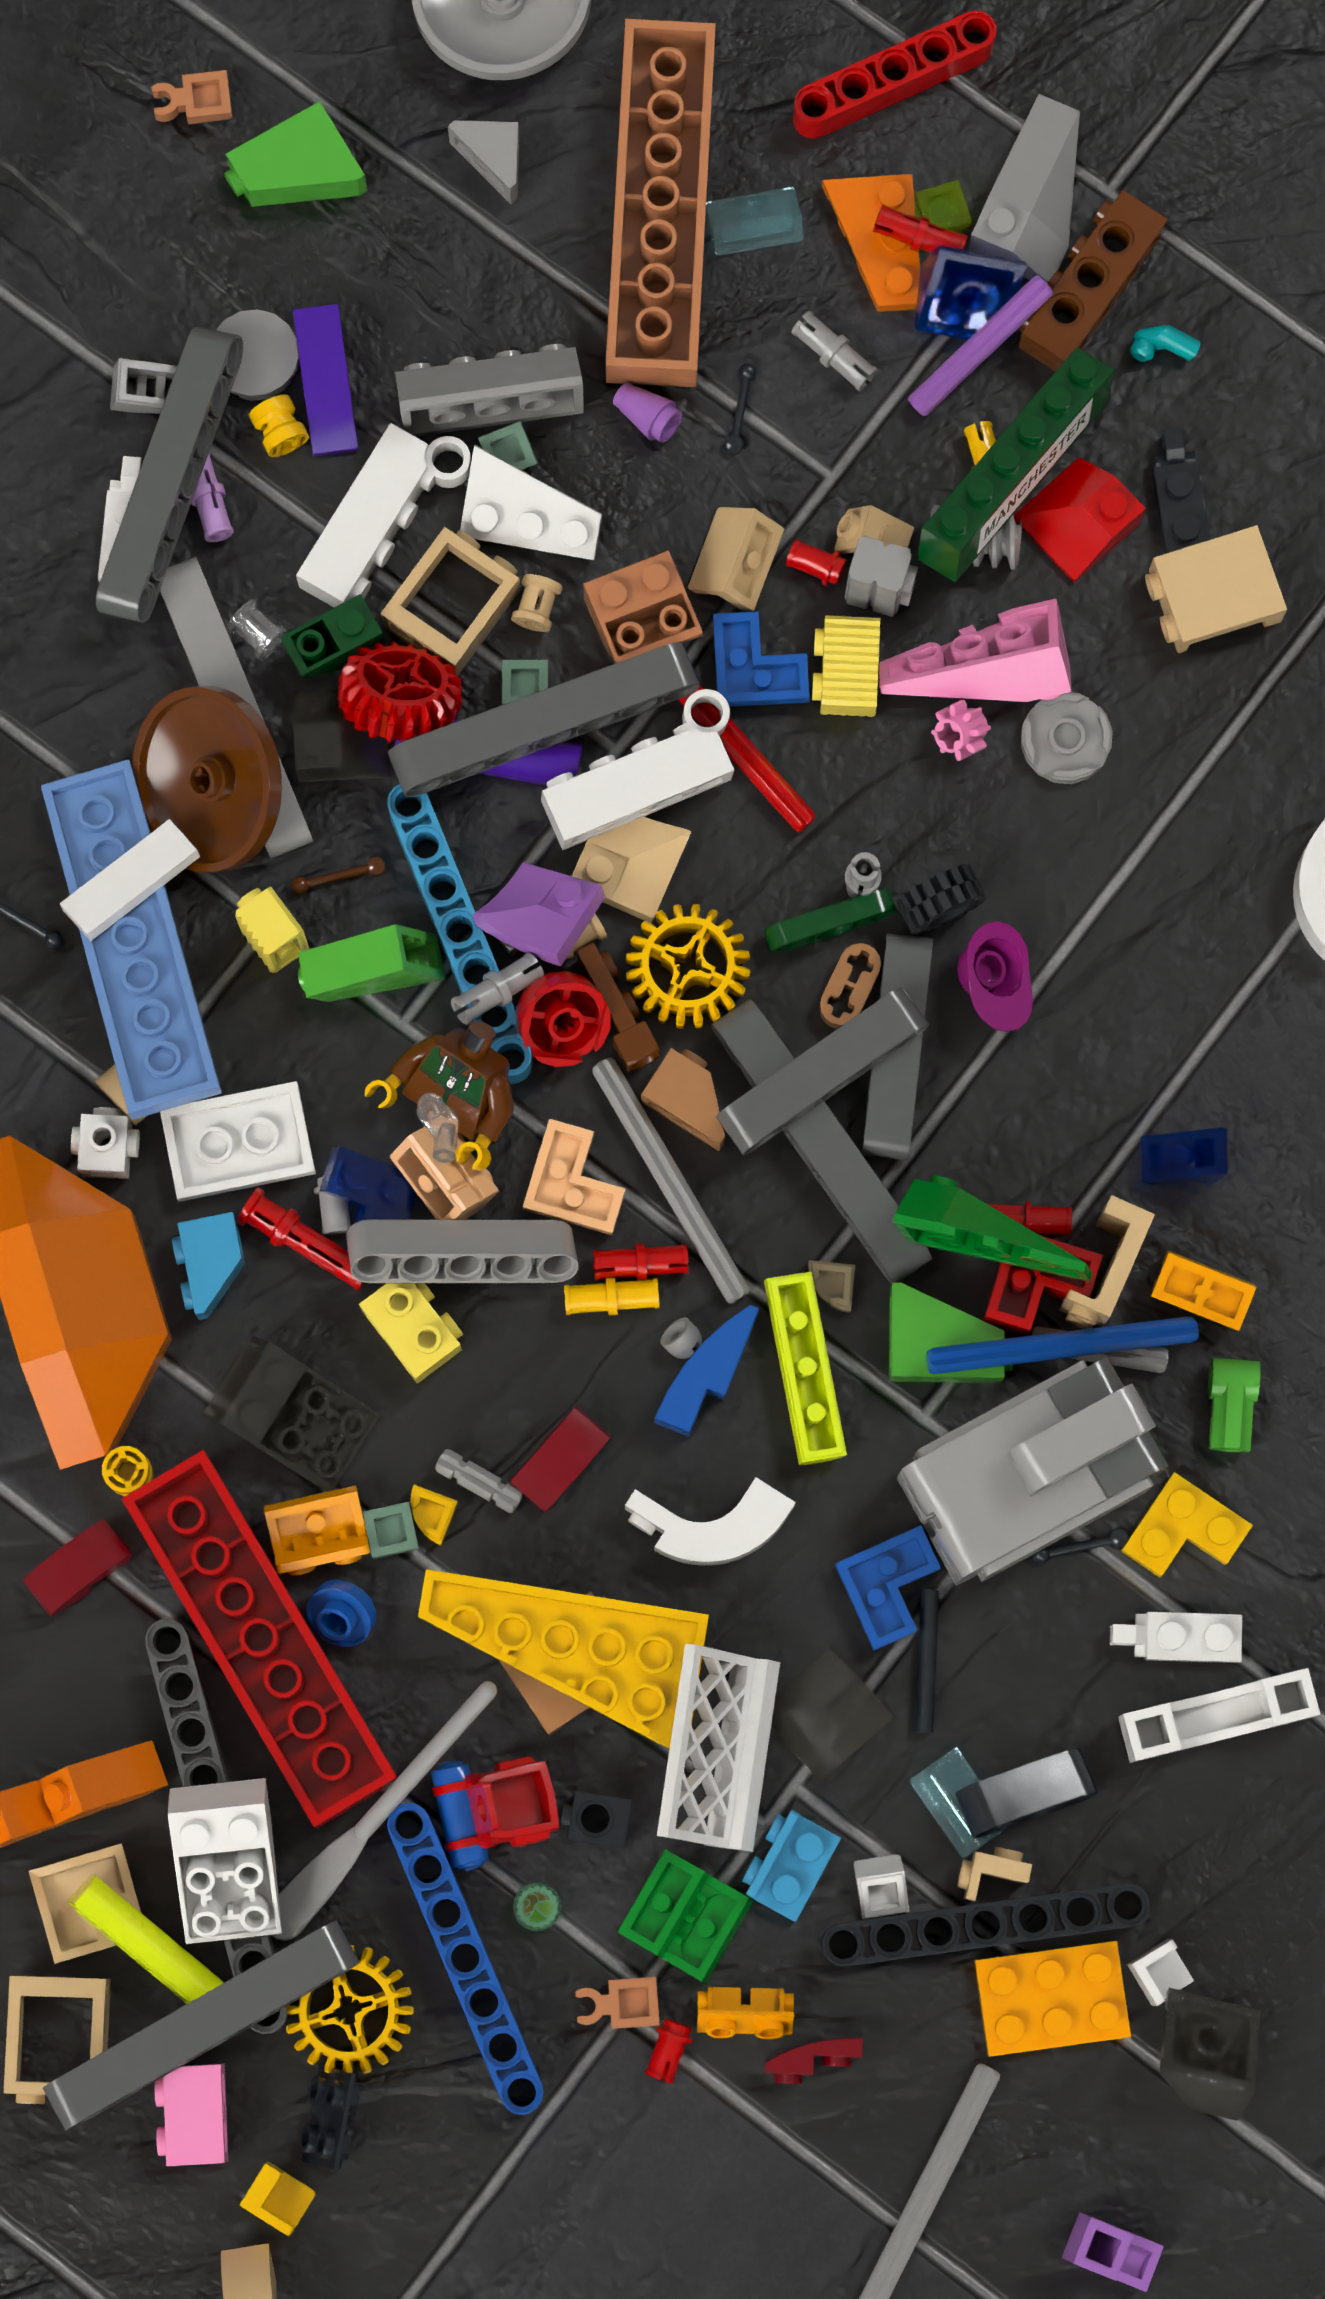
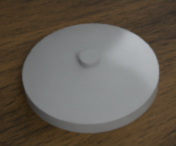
M412 0L417 25L424 40L440 59L458 71L470 76L488 80H512L536 74L550 67L574 46L586 25L590 13L591 0Z

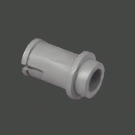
M344 1175L318 1178V1187L314 1188V1194H319L323 1227L322 1235L347 1233L351 1227L347 1191L351 1190V1185L346 1184Z

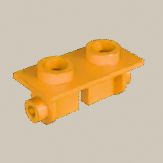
M708 1987L707 1991H698L697 2033H707L714 2038H730L735 2034H755L756 2037L767 2040L778 2039L783 2035H792L794 1993H784V1988H751L750 2005H741V1988Z

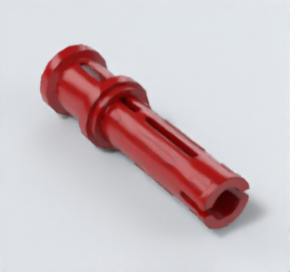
M258 1187L253 1192L240 1212L237 1223L242 1226L249 1224L270 1237V1243L275 1247L280 1246L282 1248L284 1244L319 1267L351 1285L356 1291L362 1288L365 1282L356 1280L351 1274L347 1250L300 1222L301 1216L298 1215L296 1210L291 1208L287 1211L266 1198L264 1190Z

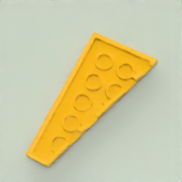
M426 1569L418 1617L670 1749L685 1644L704 1646L709 1615ZM702 1657L700 1658V1665H699L698 1677H699V1674H700V1668H701Z

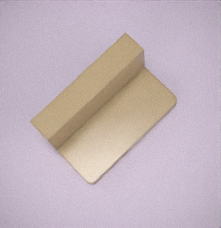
M719 507L715 513L688 589L695 594L718 595L741 611H754L784 528L755 508Z

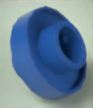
M331 1580L324 1582L316 1588L306 1605V1617L311 1628L323 1640L340 1647H352L365 1641L376 1623V1609L372 1599L363 1589L351 1582Z

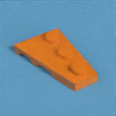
M912 174L822 180V188L836 213L840 229L844 237L847 238L855 256L856 265L877 312L922 309L923 295L919 251L910 250V245L899 240L872 232L882 204L916 217Z

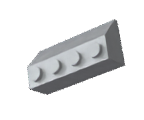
M563 344L546 345L541 347L539 352L521 354V352L516 350H507L495 354L492 359L478 361L474 357H458L452 359L449 365L431 367L428 363H415L406 366L404 371L395 372L403 430L415 437L584 413L583 382L576 347L566 348Z

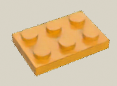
M1117 1941L974 1960L987 2055L989 2057L1131 2037Z

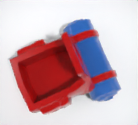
M532 1757L503 1760L495 1764L494 1771L486 1773H471L468 1764L462 1763V1761H447L431 1771L434 1788H432L433 1795L436 1797L445 1838V1851L449 1854L451 1868L466 1871L474 1870L489 1860L488 1848L495 1847L499 1843L510 1842L512 1847L535 1844L547 1840L550 1833L557 1831L560 1827L555 1792L545 1761H534Z

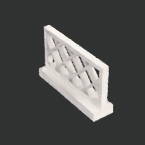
M685 1644L657 1836L700 1843L712 1847L753 1852L780 1662L756 1659L700 1645ZM701 1657L709 1672V1675L702 1683L698 1677ZM730 1671L729 1680L727 1682L725 1675ZM716 1688L721 1701L712 1710L707 1695ZM697 1708L702 1722L693 1730L691 1725L692 1712ZM722 1718H723L722 1727H721V1729H720L718 1723H719V1722L722 1720ZM708 1735L714 1749L705 1758L700 1743ZM690 1755L695 1770L686 1778L684 1774L685 1760ZM716 1766L715 1775L713 1777L711 1771ZM702 1783L707 1796L698 1805L693 1791ZM683 1803L688 1818L678 1829H675L678 1808ZM709 1814L708 1823L706 1825L704 1818Z

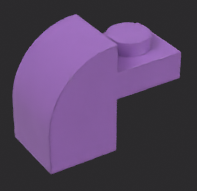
M1079 2212L1062 2258L1090 2271L1147 2292L1164 2246Z

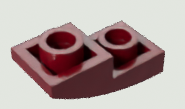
M575 1405L546 1437L543 1444L514 1474L510 1482L540 1509L546 1512L602 1449L611 1435Z
M102 1519L49 1556L24 1578L23 1582L48 1615L53 1617L88 1595L93 1584L129 1563L131 1553L105 1519Z
M863 2038L826 2039L791 2048L764 2062V2072L774 2073V2083L802 2084L803 2075H813L814 2056H823V2066L851 2067L852 2057L862 2058Z

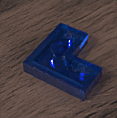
M340 1146L332 1147L319 1190L320 1192L359 1205L360 1209L355 1223L363 1220H409L417 1194L397 1167Z

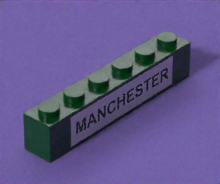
M1076 347L924 524L921 530L918 560L956 582L1109 402L1115 369Z

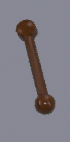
M373 857L368 861L367 865L309 879L296 877L291 883V888L296 894H304L311 887L368 873L371 876L379 877L385 871V862L379 857Z

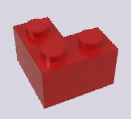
M1043 1237L1085 1262L1093 1273L1091 1282L1000 1262L983 1321L1004 1331L1023 1337L1028 1336L1042 1294L1064 1300L1068 1292L1073 1290L1090 1298L1103 1255Z

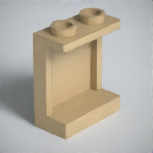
M1257 525L1154 557L1149 568L1150 574L1145 575L1149 595L1153 601H1160L1164 616L1160 617L1163 635L1167 643L1174 642L1178 653L1187 651L1189 645L1256 623L1263 622L1264 627L1280 623L1287 611Z
M1113 1195L1110 1197L1099 1217L1096 1227L1119 1236L1121 1239L1095 1298L1091 1299L1073 1290H1070L1064 1298L1059 1310L1068 1314L1065 1319L1068 1323L1081 1329H1090L1093 1326L1098 1328L1106 1324L1114 1310L1155 1214Z

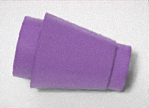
M629 382L624 383L618 389L613 399V405L619 408L650 441L657 439L661 443L666 442L675 433L682 419V412L676 409L674 401L634 386Z

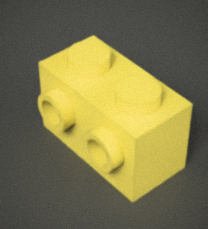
M386 1283L362 1301L359 1306L418 1384L462 1351L461 1344L457 1339L463 1333L447 1312L439 1317L428 1303L435 1296L425 1283Z

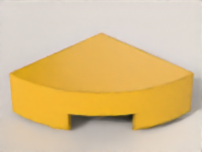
M413 1485L410 1503L414 1520L420 1531L430 1541L442 1546L458 1501Z

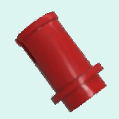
M796 539L788 554L786 566L822 579V585L828 586L830 583L834 585L839 584L845 572L847 560L840 557L841 552L835 551L831 554Z
M665 2018L663 2025L656 2028L659 2036L644 2073L658 2080L663 2078L664 2082L673 2084L686 2043H692L693 2038L689 2037L692 2028Z

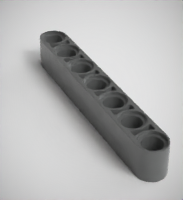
M199 326L191 330L96 594L98 612L141 623L149 619L242 361L244 348L241 336Z
M672 643L411 738L394 746L387 754L406 797H413L679 700L699 689L700 684L683 643Z
M751 999L746 1000L711 1024L716 1037L752 1088L794 1060V1057ZM825 1101L783 1130L800 1157L891 1284L899 1283L933 1259L927 1246L909 1243L894 1225V1215L899 1206Z
M337 1920L60 2076L42 2089L65 2131H68L358 1965L360 1961Z

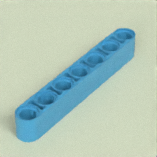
M399 784L392 789L388 796L387 803L390 819L462 994L476 986L470 984L464 978L469 968L479 965L488 969L489 972L491 970L499 972V969L483 930L475 925L472 917L475 910L427 793L406 797ZM405 799H415L422 806L417 814L406 817L397 812L399 803ZM429 840L436 843L439 848L434 856L424 859L415 855L413 852L415 846L421 841ZM439 882H448L456 890L451 898L441 901L435 899L430 894L433 886ZM461 923L471 927L473 930L472 936L465 942H453L447 936L449 929L455 924ZM511 1001V1003L504 1007L495 1006L505 1011L507 1019L499 1027H492L495 1031V1037L491 1048L500 1054L511 1049L522 1053L524 1062L517 1069L509 1070L507 1077L510 1084H516L528 1077L531 1073L533 1062L530 1046L527 1048L524 1046L518 1033L516 1011ZM471 1003L466 1005L467 1009L472 1007ZM480 1015L479 1017H477V1018H475L474 1020H472V1022H474V1021H480V1022H482V1020H481L482 1015Z

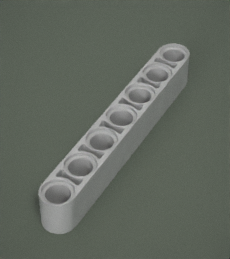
M193 557L168 567L160 592L198 685L216 686L234 692L247 701L263 720L197 558ZM280 758L282 775L281 805L276 825L265 844L270 859L313 842Z

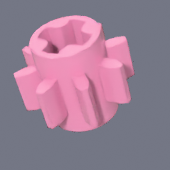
M960 700L950 705V707L935 713L939 722L935 730L931 731V734L934 735L941 753L955 752L957 761H961L971 756L972 753L975 754L987 747L983 738L987 731L991 730V726L987 724L981 707L977 709L967 708L965 700Z

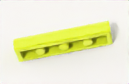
M812 1271L767 1278L764 1280V1286L799 1465H809L842 1458L847 1455Z
M95 1874L91 1875L68 1900L69 1906L186 2004L224 1983Z

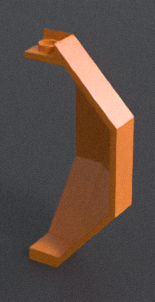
M6 1136L0 1138V1298L21 1368L59 1469L62 1470L107 1456L111 1450L118 1447L172 1341V1337L137 1221L132 1211L15 1138Z

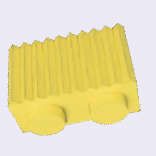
M825 615L824 629L815 628L814 656H823L822 673H813L812 700L821 701L820 714L857 715L860 717L875 716L877 708L880 618Z
M272 887L264 891L256 888L237 902L239 908L236 910L235 917L242 935L246 936L253 950L257 951L258 957L262 958L264 965L268 966L269 972L277 973L297 959L299 952L309 949L304 930Z

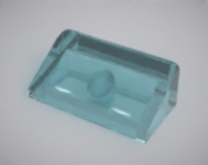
M794 187L706 202L708 221L716 255L731 254L803 240L802 215Z
M955 1747L912 1777L910 1783L957 1852L965 1858L1004 1830L985 1837L972 1838L955 1793L980 1780L958 1748Z

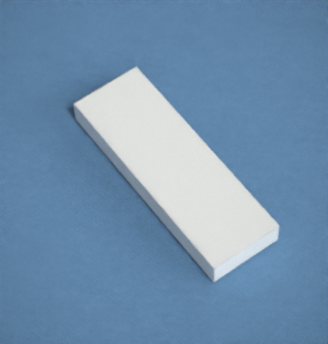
M169 819L63 900L60 905L66 915L91 942L196 861L200 855L192 843Z

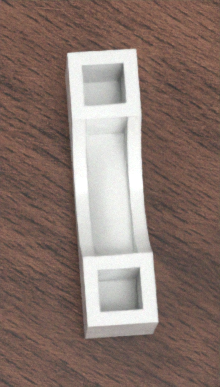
M1305 1668L1237 1687L1120 1715L1118 1719L1129 1762L1132 1763L1320 1715L1309 1669Z

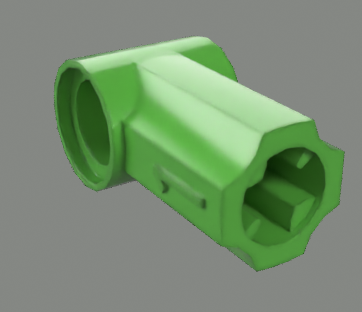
M1212 1357L1208 1379V1398L1212 1399L1209 1449L1233 1453H1249L1251 1451L1253 1405L1258 1400L1260 1388L1259 1361Z

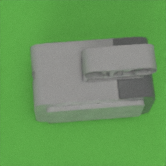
M1106 1357L1088 1367L1085 1361L1082 1360L923 1446L915 1453L914 1461L901 1469L897 1480L957 1586L976 1575L983 1582L1143 1495L1154 1486L1151 1480L1162 1473L1169 1465L1149 1432L1156 1425L1134 1385L1129 1384L1124 1387L1110 1360Z

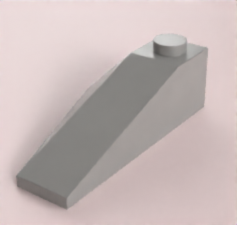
M1038 94L974 227L970 238L968 254L1029 280L1038 275L1046 283L1059 270L1069 247L1079 110Z

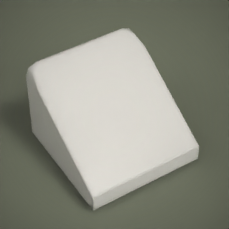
M889 1855L854 1862L863 1920L909 1912L905 1873L900 1855Z

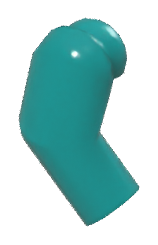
M1161 325L1140 329L1132 337L1134 343L1130 348V353L1135 359L1146 362L1154 357L1155 350L1167 349L1191 361L1196 356L1201 342L1171 325Z

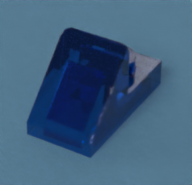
M1220 1127L1141 1137L1142 1183L1155 1185L1196 1181L1210 1185L1228 1175L1227 1128Z

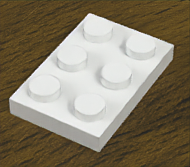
M297 1081L191 1102L160 1112L176 1196L179 1202L316 1174Z

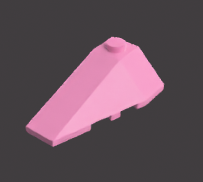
M1057 599L1012 608L998 614L1000 622L979 631H976V628L970 625L958 630L960 636L952 642L942 646L935 642H928L879 662V687L881 693L1028 702L1037 699L1051 700L1059 697L1061 694L1072 692L1070 663Z

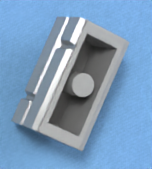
M867 536L859 539L848 573L845 592L846 603L863 609L872 606L873 612L890 617L897 614L900 604L909 606L918 567L910 565L912 557L910 549L891 543L885 547L883 541Z

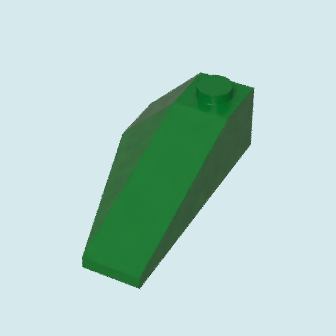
M935 1175L930 1176L929 1181L914 1179L895 1212L893 1223L909 1243L1091 1282L1093 1273L1085 1262L961 1188H957V1182L952 1179Z

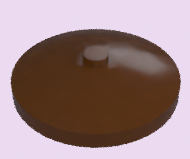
M216 686L189 687L174 691L161 699L149 712L140 728L132 760V770L150 833L170 819L192 843L200 855L196 861L186 868L188 870L210 873L231 870L242 866L253 859L265 846L273 832L279 815L282 796V775L273 738L257 711L242 697L227 689Z

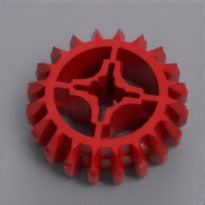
M393 641L387 647L380 643H375L372 650L360 648L358 655L349 656L348 662L343 667L342 674L339 676L338 700L339 708L344 711V720L354 722L356 731L368 730L370 739L378 736L386 738L388 744L392 740L404 742L450 725L457 719V714L461 709V678L455 675V666L445 664V660L439 655L431 656L430 650L427 648L423 650L413 648L412 643L405 647L398 646Z

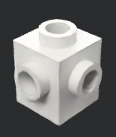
M107 1107L94 1108L93 1114H81L80 1127L73 1126L71 1153L78 1155L77 1170L82 1177L129 1179L130 1157H138L140 1133L139 1130L132 1129L133 1124L128 1116H121L122 1110ZM111 1138L107 1145L100 1146L104 1139Z

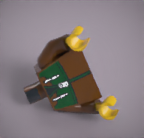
M480 1021L471 1022L467 1031L462 1028H455L445 1036L436 1033L412 1045L388 1070L391 1075L385 1081H372L365 1089V1097H370L378 1087H385L387 1097L378 1106V1108L384 1109L391 1107L397 1100L396 1089L400 1084L405 1086L402 1094L471 1141L476 1139L475 1142L463 1143L456 1152L457 1162L465 1164L471 1152L476 1150L478 1157L472 1167L476 1171L484 1170L489 1166L491 1154L487 1148L490 1143L496 1144L514 1111L510 1081L507 1079L510 1068L509 1061L491 1048L495 1031L490 1025Z

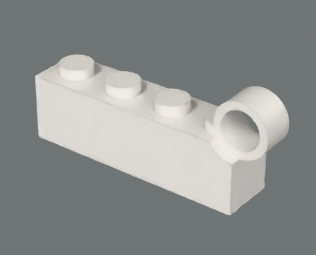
M390 423L296 574L299 588L334 608L359 594L365 598L371 586V581L368 578L376 565L382 568L389 560L395 544L391 541L400 527L406 530L413 521L418 510V505L415 502L423 489L429 492L435 484L444 488H454L467 480L471 467V456L467 445L456 437L443 436L437 438L428 446L424 441ZM444 451L456 452L464 460L462 466L453 473L440 472L435 468L433 462Z
M710 689L696 691L685 703L682 714L683 724L673 730L675 736L658 742L656 737L643 740L631 748L633 753L616 760L614 755H608L592 762L589 765L590 771L573 777L572 773L568 772L549 780L546 783L548 788L542 790L541 802L562 850L730 781L734 768L719 737L724 732L730 716L729 704L724 696ZM699 703H711L718 708L721 720L713 727H701L692 719L691 709Z

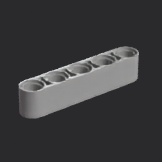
M363 1220L353 1224L346 1233L351 1274L356 1280L365 1283H558L571 1279L579 1269L572 1228L569 1224L558 1220Z

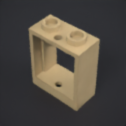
M444 527L381 612L383 627L408 644L412 643L415 649L423 650L427 648L430 650L431 656L439 655L445 660V664L455 666V675L458 676L520 592V580L516 576L518 571L508 561L499 556H495L492 560L479 551L480 544L470 535L461 530L454 534ZM448 550L500 585L457 644L405 609Z
M10 1976L4 2093L16 2094V2103L45 2104L46 2094L42 2088L50 2083L20 2081L24 1996L93 1998L90 2059L108 2050L111 1979Z

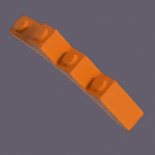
M151 1740L78 1762L39 1780L0 1791V1848L91 1814L142 1798L167 1786L168 1782L153 1741Z

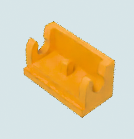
M1167 1250L1162 1262V1268L1153 1285L1151 1297L1239 1331L1257 1287L1255 1284Z

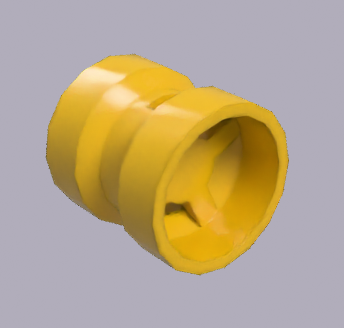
M286 394L263 401L249 413L255 429L263 431V446L268 456L272 458L286 455L298 449L309 439L303 423L296 421L295 417H293L295 407L289 395Z
M120 1446L111 1450L105 1457L102 1464V1476L105 1483L112 1490L125 1497L152 1481L153 1468L150 1461L138 1449L131 1446Z

